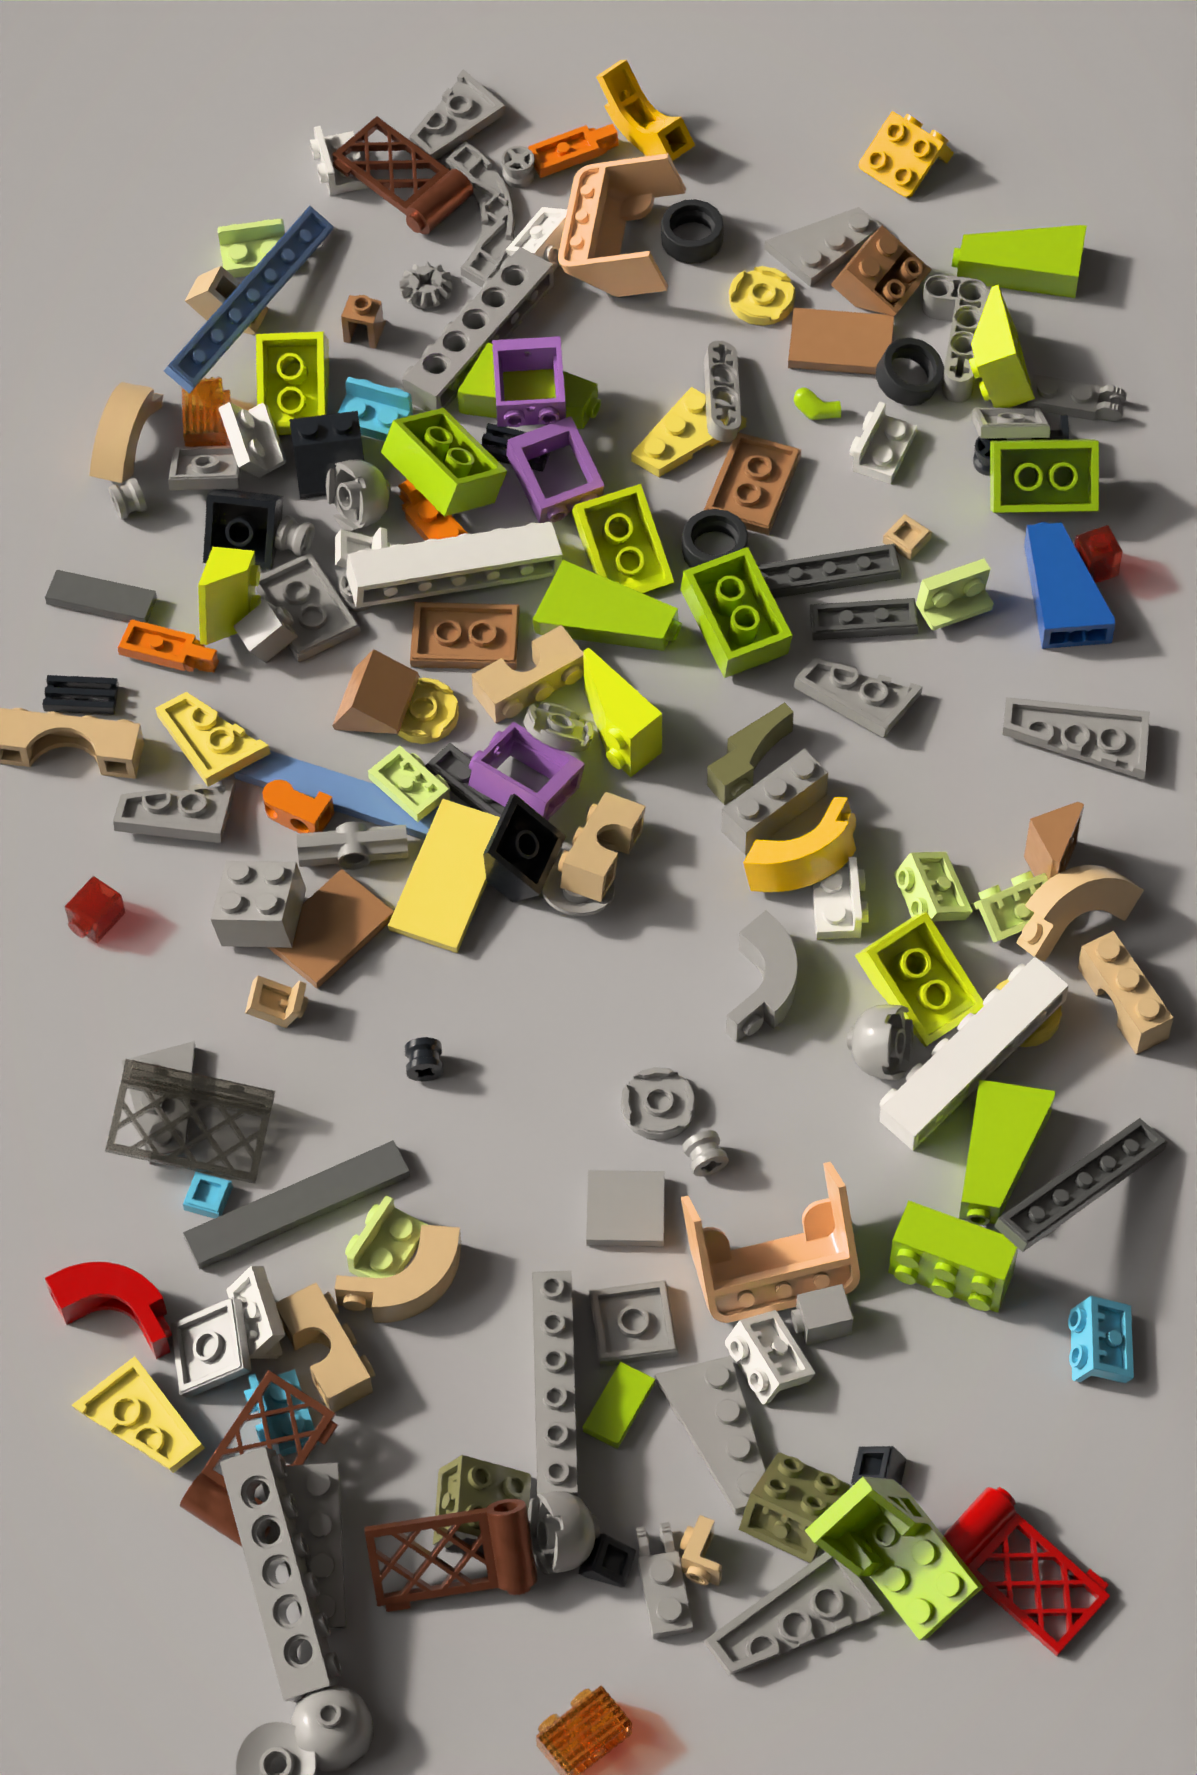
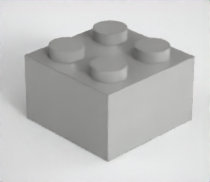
M225 862L210 919L221 946L292 948L306 893V886L297 862Z

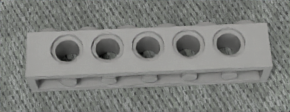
M519 247L512 256H508L494 277L488 278L485 281L478 295L473 300L466 302L462 313L454 322L451 321L445 326L438 340L434 344L427 346L422 358L405 371L402 383L404 392L411 394L412 404L426 412L440 408L446 409L458 395V389L487 343L492 344V340L507 339L554 286L553 264L522 247Z
M571 1271L532 1272L537 1494L564 1491L578 1496Z
M262 1447L220 1461L283 1700L295 1702L301 1700L308 1693L331 1687L335 1684L339 1685L337 1677L342 1675L341 1665L337 1654L330 1652L327 1636L331 1635V1629L326 1614L319 1612L316 1596L320 1595L319 1584L313 1572L309 1573L305 1557L309 1556V1548L304 1534L297 1531L294 1518L298 1517V1507L292 1493L287 1494L283 1478L288 1477V1472L282 1455H277L276 1450ZM266 1483L270 1490L269 1497L266 1502L258 1505L254 1497L255 1490L259 1485ZM277 1522L280 1527V1536L276 1542L269 1544L265 1538V1531L271 1523ZM287 1561L291 1567V1575L286 1582L280 1584L276 1579V1569L282 1562ZM298 1601L302 1608V1614L297 1622L291 1624L287 1619L286 1611L292 1602ZM308 1641L312 1645L313 1654L308 1662L302 1664L297 1657V1650L301 1643Z

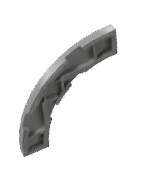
M464 141L444 162L447 169H457L465 174L473 186V196L480 210L482 228L481 235L473 252L461 266V275L482 287L488 278L494 277L500 270L503 261L508 257L506 249L514 241L515 234L514 206L506 182L493 168L492 162L478 149Z

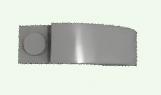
M767 910L739 932V951L758 968L762 974L763 981L753 994L727 1014L726 1033L735 1042H738L746 1034L748 1036L753 1035L762 1026L763 1021L775 1029L788 1014L796 993L798 964L793 941L781 923Z

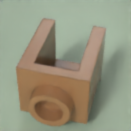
M349 295L341 315L344 342L351 343L357 324L367 325L369 347L376 349L387 321L383 319L382 302L369 298L366 295Z

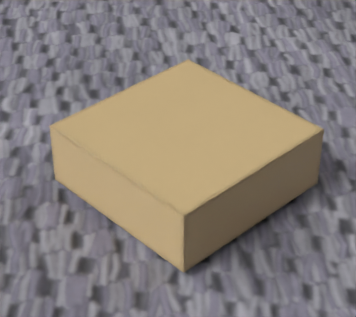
M904 514L883 535V543L885 545L895 544L896 552L911 560L931 540L932 531Z

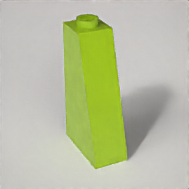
M1071 225L964 234L961 248L954 247L952 267L958 268L957 277L977 279L986 286L999 285V288L1075 298L1087 226Z
M487 343L457 391L459 412L462 414L497 418L493 347L491 343ZM554 369L503 372L505 401L556 398ZM563 371L566 418L571 416L577 429H584L589 419H594L597 416L601 406V399H598V384Z
M562 560L532 619L534 631L540 635H544L562 625L571 638L575 640L664 651L669 641L675 642L682 623L679 622L678 608L565 560Z
M979 1079L959 1219H966L968 1222L976 1225L996 1224L1051 1116L1055 1091Z

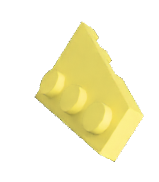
M690 387L633 450L631 462L655 476L661 477L692 459L693 453L707 445L712 447L721 442L711 437L708 433L705 394ZM741 416L739 431L746 427L747 418ZM721 419V421H723V425H725L726 419Z
M188 692L155 708L160 721L208 787L271 754L268 744L260 739L256 741L246 734L245 729L237 724L231 725L219 717L217 711Z
M135 1356L72 1404L75 1410L172 1473L176 1472L205 1449Z

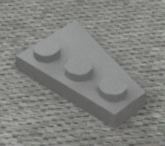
M463 69L457 76L455 85L444 92L442 101L435 110H430L410 135V141L437 160L505 115V105Z
M860 207L765 240L764 249L811 287L856 254L865 241L882 225Z
M816 657L799 673L794 682L795 689L883 738L921 696L923 686L910 683L909 687L891 683L892 678L878 675L877 679L858 674L856 668Z
M235 779L222 781V786L203 788L202 784L189 785V790L169 793L165 789L121 794L113 820L114 831L221 843L236 789Z
M195 1041L122 1060L149 1164L187 1154L191 1090L193 1089V1066L196 1056Z

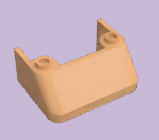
M668 153L584 166L575 174L558 253V261L565 273L615 297L667 291L668 284L650 251L620 255L626 221L644 218L652 210L656 197L685 194L686 187Z
M831 1162L823 1163L829 1198L815 1201L805 1209L802 1215L804 1233L730 1250L729 1241L725 1233L715 1227L703 1228L702 1221L689 1196L681 1197L691 1254L706 1305L714 1319L723 1323L735 1322L774 1310L780 1311L796 1307L798 1294L843 1284L845 1294H848L857 1287L860 1281V1270L846 1185Z

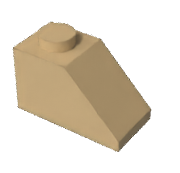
M219 266L197 277L185 302L208 321L240 285V282L222 266ZM267 306L243 333L253 335L257 332L269 309Z

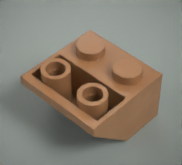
M882 225L865 241L830 285L855 307L895 316L932 269Z

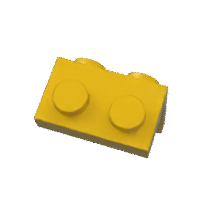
M892 111L859 161V168L903 197L910 198L935 160L939 158L948 164L954 152L946 145L949 140L937 131L932 130L929 134L921 129L923 124L911 115L906 114L903 118Z

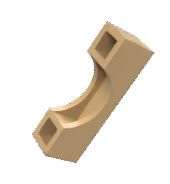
M0 708V764L31 767L37 758L49 750L59 747H75L86 751L95 759L101 775L136 779L144 746L140 723H133L125 719L117 721L104 720L89 715L77 717L63 715L59 712L42 713L28 711L23 708Z

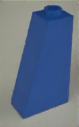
M1041 522L1035 525H1027L1024 548L1042 649L1112 644L1115 618L1062 522Z

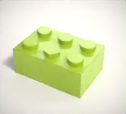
M445 408L393 420L381 451L393 466L444 517L495 503L507 474V470Z
M1095 439L990 441V510L993 513L1099 511V441Z
M748 547L683 572L680 590L724 678L789 653L793 635Z
M908 1200L892 1240L888 1273L894 1275L896 1279L903 1283H917L931 1288L935 1294L941 1297L951 1298L953 1296L968 1302L971 1307L977 1310H991L998 1313L1014 1274L1018 1248L1001 1233Z

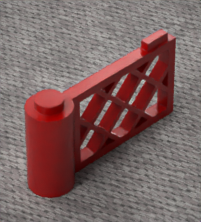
M987 1487L943 1536L984 1587L981 1590L1057 1657L1109 1599L1110 1595L1105 1591L1109 1584L1092 1569H1089L1085 1574L1016 1512L1014 1498L1001 1487L997 1489ZM1016 1528L1030 1539L1031 1553H1009L1008 1537ZM1002 1545V1553H994ZM1037 1547H1039L1044 1553H1037ZM1038 1560H1053L1061 1567L1062 1580L1040 1581ZM986 1561H1003L1005 1581L990 1582L978 1570ZM1010 1561H1032L1033 1581H1011ZM1068 1574L1075 1580H1068ZM1034 1588L1036 1609H1020L1013 1603L1012 1589ZM1041 1588H1062L1064 1608L1042 1609ZM1069 1588H1085L1096 1600L1089 1608H1071ZM999 1589H1006V1595H1004ZM1043 1616H1065L1066 1633L1058 1642L1044 1630ZM1072 1616H1080L1072 1625ZM1030 1617H1037V1623Z

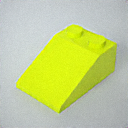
M999 285L992 286L971 342L974 358L969 359V363L975 379L981 377L983 380L979 382V387L984 401L991 400L994 408H1011L1031 401L1035 397L1017 329Z
M325 333L256 334L257 405L264 403L268 406L278 436L291 435L289 419L327 415L329 339Z
M641 484L574 506L572 515L594 573L641 593L675 583Z
M588 647L583 651L584 691L606 757L614 768L622 769L632 777L662 753V713Z
M927 912L913 916L854 955L873 986L888 1004L908 1007L909 1012H905L904 1017L905 1019L912 1020L913 1033L924 1047L958 1026L969 1013L976 1014L984 1007L982 1005V998Z

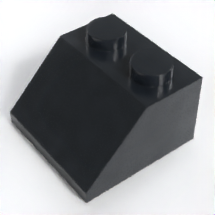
M358 411L289 419L300 499L326 496L327 473L329 469L336 467V463L358 459L364 461Z
M214 489L208 493L203 563H207L213 547L255 551V565H260L261 570L271 571L277 551L274 544L275 535L282 520L283 495L227 489Z
M516 794L510 795L483 853L487 882L511 902L540 895L566 838V835Z

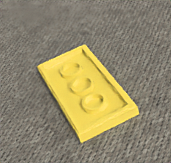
M442 799L388 924L389 931L458 953L487 884L483 853L500 817Z

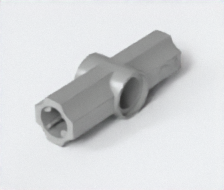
M346 822L339 825L336 831L297 834L299 867L339 864L344 869L356 870L366 867L373 860L409 857L406 825L367 828L365 824L360 822Z

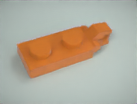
M613 123L599 129L588 128L587 125L528 146V149L534 154L535 170L539 177L543 178L599 157L608 150L618 146V132Z
M409 480L398 485L400 489L399 498L404 502L401 506L405 513V518L424 541L456 537L467 533L452 515L444 517Z
M133 619L130 620L117 647L119 655L182 671L193 672L196 668L200 671L214 673L219 663L217 650L200 644V641L196 639V635Z

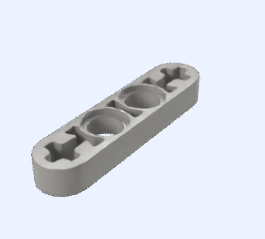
M713 341L709 344L704 358L707 430L714 439L721 442H730L736 438L741 425L738 355L734 346L728 342ZM715 377L724 378L729 382L719 381ZM716 399L724 400L730 405L721 404ZM721 419H726L725 425H723V421H721Z

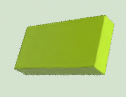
M620 1362L584 1423L583 1432L618 1449L653 1389L655 1378Z

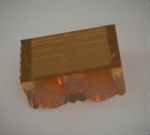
M219 376L216 379L213 377L210 379L203 378L190 394L182 388L183 438L185 447L227 446L228 435L219 408L229 402L232 403L230 389L224 390L222 378Z
M599 1686L593 1692L589 1688L581 1691L571 1701L570 1705L572 1708L560 1717L556 1713L549 1716L538 1727L540 1733L536 1735V1746L559 1775H580L584 1773L586 1769L597 1763L600 1758H603L632 1734L631 1720L603 1686Z

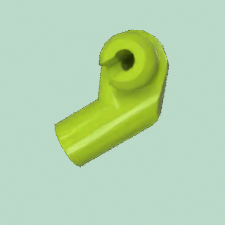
M805 387L799 388L795 392L794 404L807 418L811 420L841 418L840 401L822 402L810 389Z

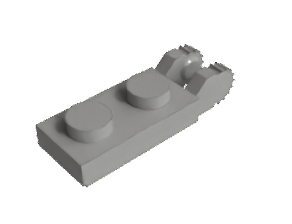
M1033 375L1031 385L1035 399L1028 401L1027 408L1039 407L1042 412L1068 415L1093 421L1094 419L1116 422L1123 417L1124 411L1119 404L1126 401L1127 392H1125V389L1113 385L1101 387L1094 384Z
M660 1523L659 1533L665 1553L651 1556L649 1536L645 1526L636 1527L637 1544L640 1554L638 1565L653 1639L693 1632L679 1553L674 1548L670 1523Z

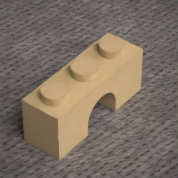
M562 625L532 641V658L536 665L534 669L518 672L511 669L501 658L472 674L473 695L496 724L506 718L515 717L525 707L536 701L541 702L547 699L552 692L565 685L576 683L584 675L583 651Z
M608 792L604 793L598 804L593 803L587 814L586 825L584 828L578 827L573 837L571 850H565L559 860L558 871L562 872L560 888L601 902L614 881L618 853L611 850H617L626 854L631 852L643 830L646 806Z
M1112 931L1083 945L1077 968L1096 996L1105 992L1110 996L1118 1015L1117 1027L1136 1055L1167 1040L1174 1017L1116 933Z
M315 1282L275 1303L282 1320L284 1332L295 1351L311 1343H320L330 1349L325 1359L310 1366L313 1383L328 1409L336 1412L373 1393L371 1378L375 1376L374 1370L365 1355L361 1357L357 1355L353 1348L357 1344L354 1334L347 1323L340 1325L335 1314L339 1313V1310L329 1292L323 1294Z

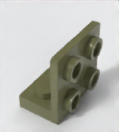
M777 1453L751 1491L738 1530L811 1563L817 1556L820 1547L811 1540L805 1530L849 1490L850 1485L832 1474L824 1473L802 1463L795 1457Z
M461 1455L438 1470L435 1516L487 1508L490 1504L504 1499L523 1500L526 1503L528 1513L531 1475L527 1472ZM479 1521L461 1524L454 1535L460 1539L466 1537L477 1539L481 1534ZM436 1531L433 1534V1545H437L443 1537ZM448 1541L444 1548L452 1546L453 1543Z

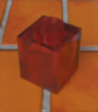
M1108 525L1076 535L1074 546L1095 583L1119 575L1123 551Z
M92 876L64 906L68 918L67 924L71 931L81 938L87 936L95 943H98L126 913L122 895L95 876Z

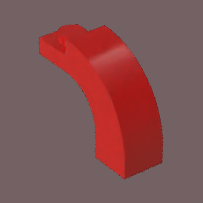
M86 1262L69 1266L45 1277L49 1293L66 1325L92 1312L100 1310L118 1311L126 1314L137 1323L156 1359L170 1353L167 1338L172 1336V1333L163 1317L167 1314L164 1299L153 1283L142 1274L120 1264Z

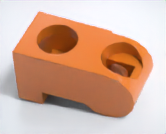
M273 780L264 787L262 792L267 816L273 821L280 823V825L300 834L323 832L335 814L332 796L319 791L314 799L294 790L287 781Z

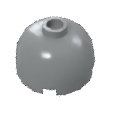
M359 459L336 463L335 468L329 469L326 478L328 504L335 503L336 509L339 514L333 515L335 520L343 529L349 531L376 523L384 515L388 507L391 493L388 480L374 464Z
M891 1004L876 1005L863 1012L856 1021L855 1027L849 1029L847 1035L848 1049L852 1050L853 1058L859 1068L868 1075L899 1081L904 1077L906 1072L899 1071L902 1058L910 1062L913 1047L912 1020L905 1019L904 1013L909 1012L908 1007Z
M564 1491L537 1494L540 1499L537 1497L531 1499L528 1520L531 1537L537 1536L541 1550L534 1551L535 1561L539 1569L545 1574H551L579 1567L587 1560L594 1548L595 1539L599 1537L600 1527L596 1515L591 1514L588 1506L574 1494Z
M337 1684L306 1694L297 1703L291 1719V1724L296 1726L295 1735L299 1748L307 1752L314 1751L317 1756V1769L325 1772L343 1771L351 1767V1763L357 1761L361 1756L363 1758L369 1751L374 1736L372 1715L365 1701L352 1689Z

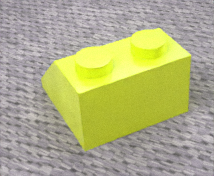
M222 547L212 548L198 584L200 644L208 645L237 634L233 626L261 604V596L255 594V586L259 585L261 572L260 565H255V551Z

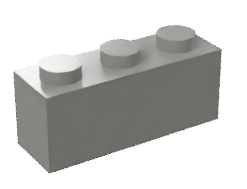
M803 749L722 808L721 832L746 855L756 839H768L827 795L829 772L808 751Z

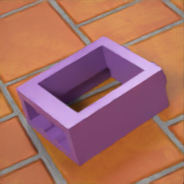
M561 336L492 340L498 427L548 425L565 419L566 402ZM554 369L556 398L505 401L503 372Z
M571 416L508 439L506 455L539 523L560 521L568 513L572 512L576 504L603 496L605 485ZM570 445L588 483L546 499L527 460Z
M512 722L503 732L498 731L493 736L489 746L484 751L479 750L474 754L469 764L471 775L468 786L504 807L510 795L516 794L546 820H549L579 789L585 763L563 750H558L534 738L524 727ZM509 756H512L550 780L536 793L500 772L497 768Z

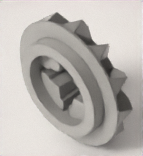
M429 262L421 267L414 263L412 270L404 271L403 278L399 281L400 293L403 299L419 308H431L444 303L450 297L453 289L450 272H445L441 264L433 267ZM428 280L432 281V286L426 284L420 288V281L424 283Z

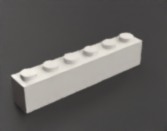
M552 521L530 523L520 527L497 528L488 532L465 533L456 537L428 539L424 542L406 545L396 544L387 548L364 549L355 553H348L346 575L355 607L360 608L553 577L561 564L563 554Z
M1036 957L1026 966L1023 963L1019 964L1008 977L1009 982L1001 990L995 988L987 995L982 1004L983 1008L975 1015L969 1013L957 1027L958 1032L950 1040L947 1038L942 1039L933 1049L932 1057L924 1065L918 1063L910 1070L906 1076L907 1082L898 1090L895 1088L891 1089L882 1098L879 1122L912 1151L978 1087L979 1079L986 1080L1066 1001L1069 985Z

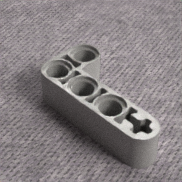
M933 275L924 283L922 310L929 318L952 321L944 367L942 392L949 401L961 403L967 401L973 392L975 377L969 363V359L974 358L971 342L985 307L988 291L986 285L977 279Z

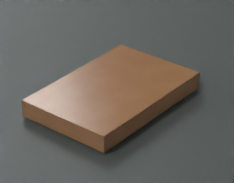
M794 308L788 368L876 375V366L889 344L892 343L894 316Z
M738 432L736 438L731 443L704 510L720 509L729 511L742 520L747 530L769 536L800 461L801 449Z
M414 602L410 666L420 668L482 669L502 658L511 669L516 670L520 605Z
M341 869L303 903L292 948H267L318 989L390 922L394 911Z

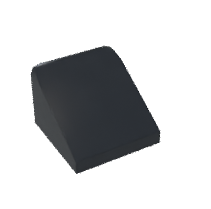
M894 1446L859 1447L851 1484L854 1485L862 1477L894 1479L901 1485L906 1458Z
M604 1533L600 1534L595 1539L594 1548L589 1557L580 1565L578 1574L624 1588L637 1550Z

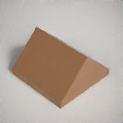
M373 649L353 670L332 725L334 730L399 734L420 675L417 671Z
M1075 802L1030 819L1024 858L1034 876L1046 873L1049 880L1066 870L1078 841L1084 809L1083 803Z

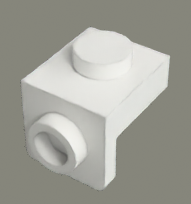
M380 527L373 537L340 529L335 536V565L347 568L348 553H355L364 549L374 550L391 547V544L387 542V529Z

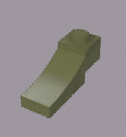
M785 702L730 736L727 740V754L707 766V786L724 805L736 799L753 786L754 770L758 763L776 743L793 731L794 712Z

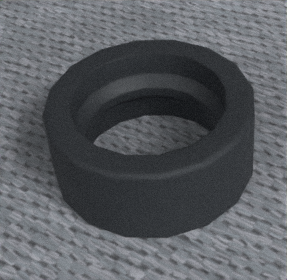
M693 199L675 203L665 211L661 220V241L664 250L669 256L677 261L688 264L701 263L713 258L720 251L723 244L724 225L723 217L716 207L708 202ZM696 222L710 228L712 233L703 239L689 241L679 238L673 233V230L684 223Z
M911 337L897 339L889 344L876 366V379L879 388L888 398L908 406L920 405L929 400L944 376V365L938 352L923 340ZM906 358L918 363L927 375V383L924 385H913L900 379L894 372L893 360Z
M720 509L704 510L692 516L684 525L682 553L684 561L690 568L748 547L746 525L738 516L729 511ZM715 531L731 536L736 544L732 550L724 554L712 555L697 549L694 542L702 534Z

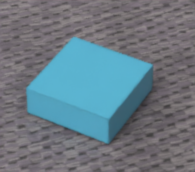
M196 1171L183 1202L184 1210L214 1219L222 1216L233 1189L232 1181Z

